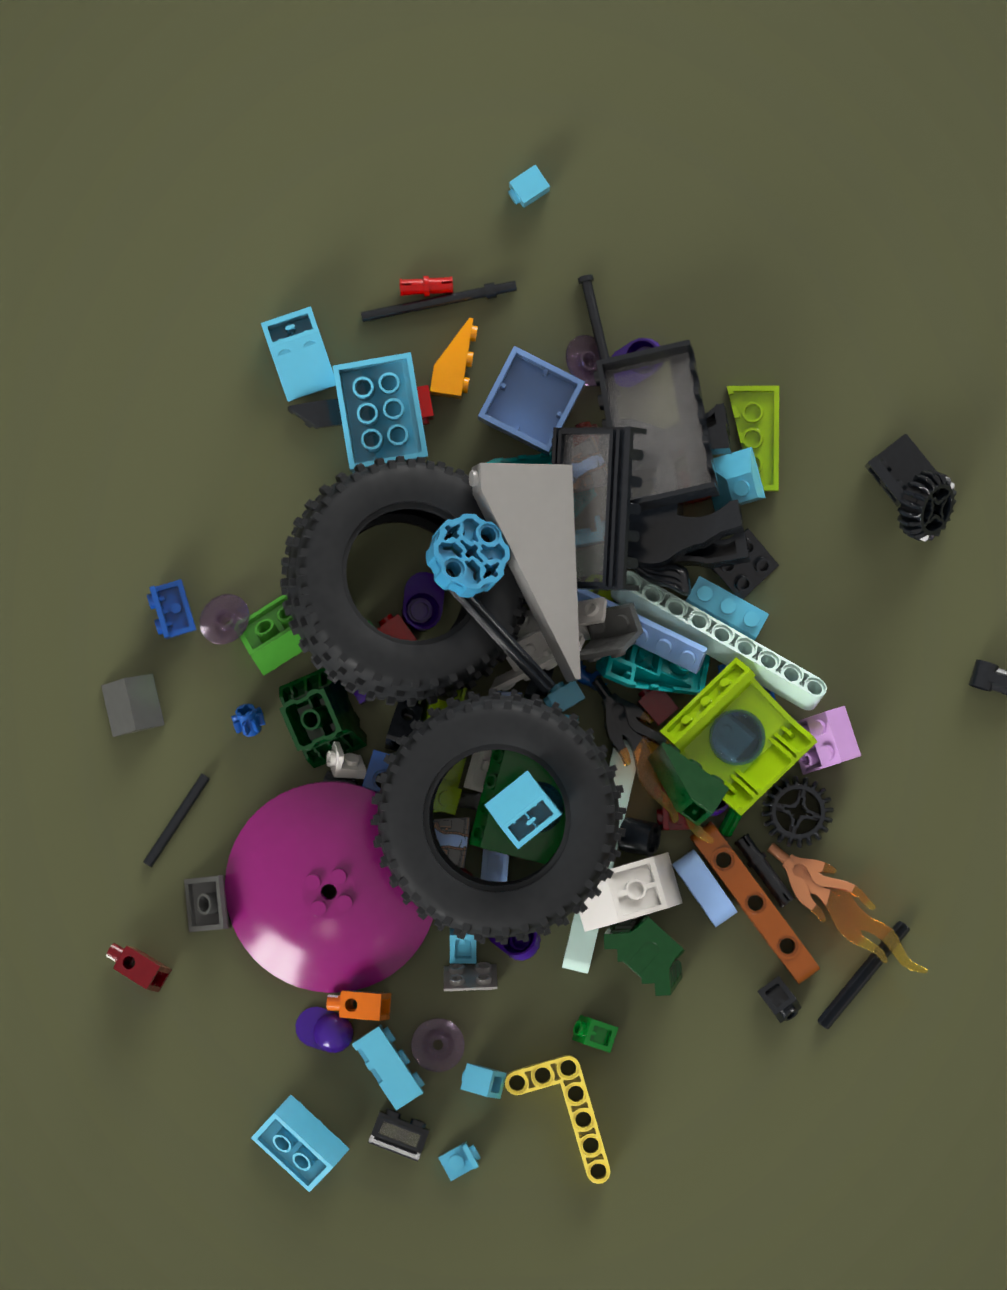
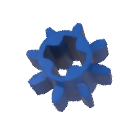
M252 704L239 706L235 711L236 715L231 716L236 733L242 732L246 737L257 735L262 730L261 726L266 725L261 707L255 709Z

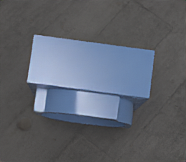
M514 346L478 415V420L549 456L552 450L553 427H564L584 388L585 381Z

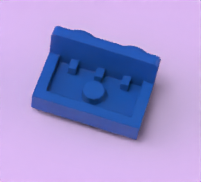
M182 579L160 586L149 587L151 593L147 594V599L151 610L156 608L159 619H155L154 622L158 635L163 634L165 639H170L197 630Z

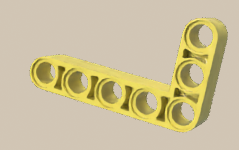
M563 1055L509 1072L505 1079V1087L513 1095H522L559 1083L561 1084L586 1174L593 1183L601 1184L607 1181L610 1176V1166L578 1060L574 1056ZM566 1060H571L576 1065L575 1071L570 1075L562 1073L560 1069L561 1064ZM547 1068L550 1072V1078L546 1082L537 1081L535 1078L537 1069ZM514 1075H519L525 1080L524 1086L519 1090H515L509 1085V1081ZM573 1086H579L583 1090V1096L579 1100H571L568 1096L569 1089ZM587 1112L591 1116L590 1123L586 1126L578 1125L575 1120L578 1113ZM587 1138H595L598 1141V1147L595 1151L588 1152L583 1148V1143ZM595 1164H602L606 1168L605 1174L600 1178L591 1175V1167Z

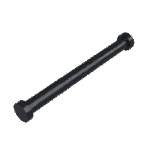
M590 274L579 277L578 283L582 284L599 360L610 357L592 285L594 278ZM613 374V380H614L616 398H619V397H621V392H620V390H617L616 382H615V378H614V374Z

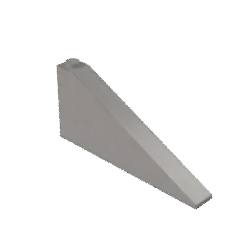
M479 463L473 466L469 473V485L472 486L473 496L486 522L492 521L500 528L502 538L505 544L509 546L510 560L507 564L566 682L581 679L572 465Z

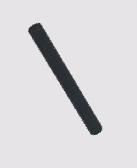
M201 773L143 862L150 867L154 865L209 782V777Z

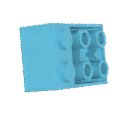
M311 306L261 323L288 402L336 386L334 373Z

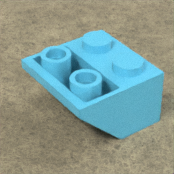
M528 770L485 804L490 814L517 849L562 815Z

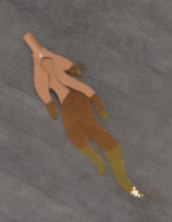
M775 843L768 848L767 851L783 864L782 867L787 874L789 884L797 900L812 911L821 922H825L826 917L822 909L812 900L810 894L817 896L822 901L836 928L848 941L876 954L886 964L888 959L884 951L875 943L865 938L861 930L869 932L886 944L902 966L918 973L925 974L928 972V969L908 958L898 936L892 928L873 919L857 905L853 896L857 897L870 910L876 908L861 889L847 881L825 877L820 874L821 872L835 874L837 870L833 866L819 860L799 858L792 854L789 856Z

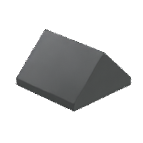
M153 674L123 678L101 685L113 737L165 725Z
M225 875L184 879L189 932L230 928L225 892Z

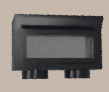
M388 1108L386 1112L380 1111L368 1143L418 1162L430 1129L425 1128L426 1123L411 1118L410 1122L400 1118L401 1113Z

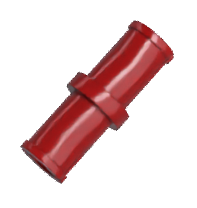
M423 276L422 279H399L400 296L424 294V297H429L430 294L453 293L452 276L442 278Z

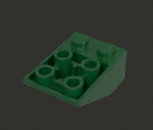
M663 742L647 759L675 810L699 826L714 813L729 788L724 785V781L720 777L710 775L704 771L700 763L693 759H687L680 754L681 752L676 746Z

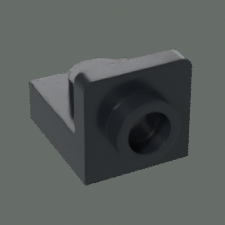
M779 976L757 991L780 1023L793 1019L801 1009L799 1002Z

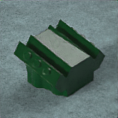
M325 668L279 687V698L283 707L279 708L297 751L302 750L306 761L313 768L327 763V753L332 750L334 741L340 742L344 754L367 746V735L360 728V718L354 712L347 690L341 685L340 680L336 683L330 681L325 673Z
M643 915L638 922L630 919L612 924L604 933V950L617 949L618 962H624L641 978L642 984L655 983V996H667L673 993L682 979V963L678 958L685 950L647 915Z

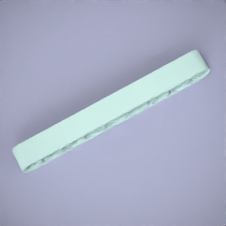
M627 571L626 584L639 585V591L611 590V597L618 604L634 603L638 615L707 647L706 654L726 666L737 657L756 675L754 678L761 686L801 709L813 710L826 693V684L819 677L660 586L646 581L633 571Z
M623 739L626 747L620 752H617L613 747L609 767L616 765L618 769L615 771L616 777L613 778L615 786L623 785L624 792L621 793V798L618 799L619 807L626 808L627 810L642 743H639L635 751L632 752L628 741ZM623 814V819L619 820V828L625 819V814ZM618 841L615 847L616 850L618 849ZM610 862L609 869L613 868L614 862ZM574 913L562 968L588 974L599 928L585 932L580 913Z

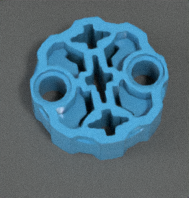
M462 514L459 518L445 521L432 536V542L426 551V563L434 574V581L443 590H451L459 597L465 598L473 597L475 594L483 591L488 592L504 575L506 563L510 560L509 546L505 544L500 528L492 521L486 522L480 519L476 514ZM447 534H453L450 539H444ZM481 534L487 536L490 542H485L481 538ZM446 569L453 571L455 577L449 576ZM491 571L489 577L487 576L486 578H483L485 573Z

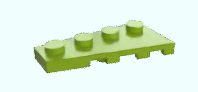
M727 386L742 450L749 447L753 448L764 492H779L780 387Z

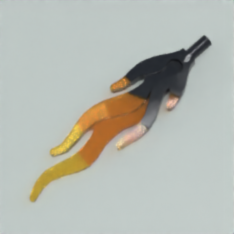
M601 677L597 678L592 684L603 699L601 703L604 709V724L609 742L627 767L630 765L631 760L622 737L628 741L633 752L636 771L642 786L652 798L670 813L672 821L676 823L679 820L678 812L675 810L669 797L662 791L661 782L647 759L663 742L669 744V742L658 732L639 722L642 721L648 725L652 724L653 719L645 710L622 699L616 693L612 694ZM685 817L689 828L697 837L708 843L714 842V839L700 825H695Z

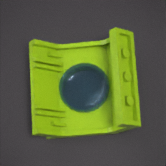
M736 657L660 732L670 744L680 750V754L687 759L697 761L701 764L704 771L710 775H716L724 781V785L729 790L722 800L742 816L818 741L778 704L754 678L756 676L754 672Z

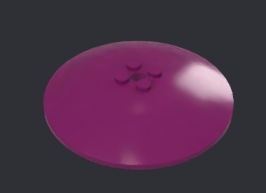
M321 781L294 787L277 795L259 808L242 828L234 842L229 855L225 876L227 910L232 926L244 948L253 959L272 975L286 983L299 988L325 993H340L343 990L355 991L369 987L384 980L404 966L421 946L429 931L433 918L428 915L424 920L421 919L416 912L419 907L412 901L405 905L403 903L404 899L401 897L404 893L399 885L392 888L389 883V877L392 875L389 867L381 868L379 864L381 862L380 857L384 854L381 847L374 848L373 844L375 836L379 834L378 825H371L370 822L373 819V815H376L378 811V805L371 804L372 796H375V793H378L377 791L361 785L338 781ZM326 884L333 885L337 890L336 896L333 898L325 897L322 893V887Z

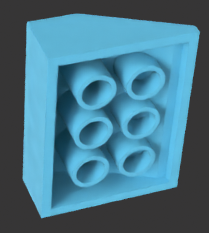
M411 352L333 365L349 468L352 473L355 472L354 467L357 464L362 463L365 468H368L374 464L375 459L383 458L385 463H387L388 460H395L398 456H404L405 462H407V459L416 460L417 457H428Z

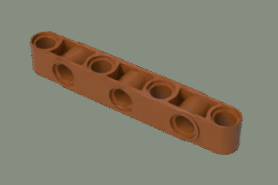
M710 821L691 835V841L794 980L800 985L820 970L814 958L715 825ZM721 852L727 853L730 857V863L725 868L719 867L716 863V857ZM753 895L759 896L762 900L761 907L756 911L751 910L748 906V900ZM785 938L791 939L794 944L793 950L789 953H783L780 949V942Z

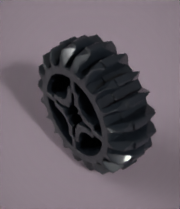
M928 470L921 471L919 475L914 476L913 482H908V488L903 490L904 495L900 499L901 506L897 509L900 513L897 518L900 522L899 528L903 530L904 534L918 541L926 542L927 540L932 541L935 536L939 537L941 530L946 529V523L951 521L950 516L954 512L953 505L956 503L954 497L957 493L954 490L955 484L951 482V478L938 471Z
M793 776V785L789 784L787 778L782 779L784 788L775 783L773 787L777 793L774 794L770 791L766 793L772 801H763L762 803L763 806L770 807L769 811L761 812L762 816H770V820L763 823L764 826H774L770 830L769 835L773 836L779 832L778 843H781L784 837H787L786 846L788 847L792 846L793 839L796 840L798 848H801L803 845L802 839H805L808 846L812 845V835L818 841L821 840L822 837L817 831L820 829L827 833L829 829L823 825V822L832 823L833 821L832 818L825 817V813L834 811L832 807L825 808L824 803H829L831 798H821L826 789L822 788L818 792L815 791L818 786L817 781H814L810 787L807 786L808 777H804L802 784H799L798 776ZM799 790L795 801L791 805L778 803L779 799L786 792ZM806 793H809L815 799L819 813L811 811L806 807ZM800 802L801 810L804 809V813L810 814V816H798L795 821V818L792 817L794 814L791 815V811L784 808H796ZM776 811L785 813L789 817L788 831L779 824ZM802 820L817 821L808 832L796 834Z

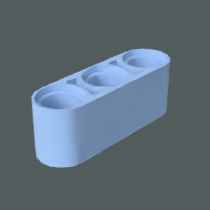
M694 849L672 864L715 927L738 913Z

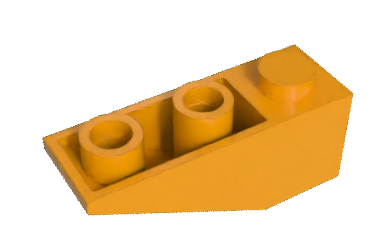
M473 318L467 320L434 364L430 395L462 399V393H468L470 378L465 377L466 367H472L474 352L469 351L471 341L476 342L478 326L473 325Z

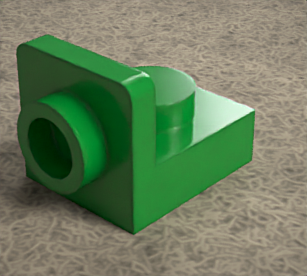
M580 1015L573 1028L572 1040L610 1053L619 1027Z

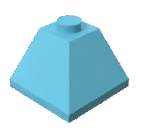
M752 447L713 458L720 496H711L715 512L732 500H738L740 505L766 498Z

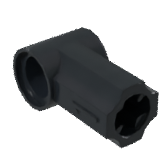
M976 659L968 685L984 691H996L1007 695V671L1000 669L998 665Z

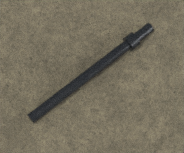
M510 281L500 284L492 282L484 284V287L363 311L361 312L362 321L367 322L484 297L487 300L497 298L499 294L517 291L516 282Z

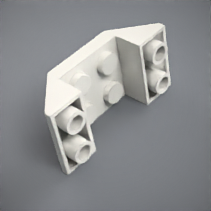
M666 852L611 868L610 870L614 872L611 879L607 878L605 882L601 880L597 886L602 893L599 897L595 895L593 899L588 897L584 902L588 909L583 913H579L584 931L586 932L682 904L669 853Z

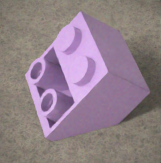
M845 706L796 721L818 741L798 760L803 775L861 756Z

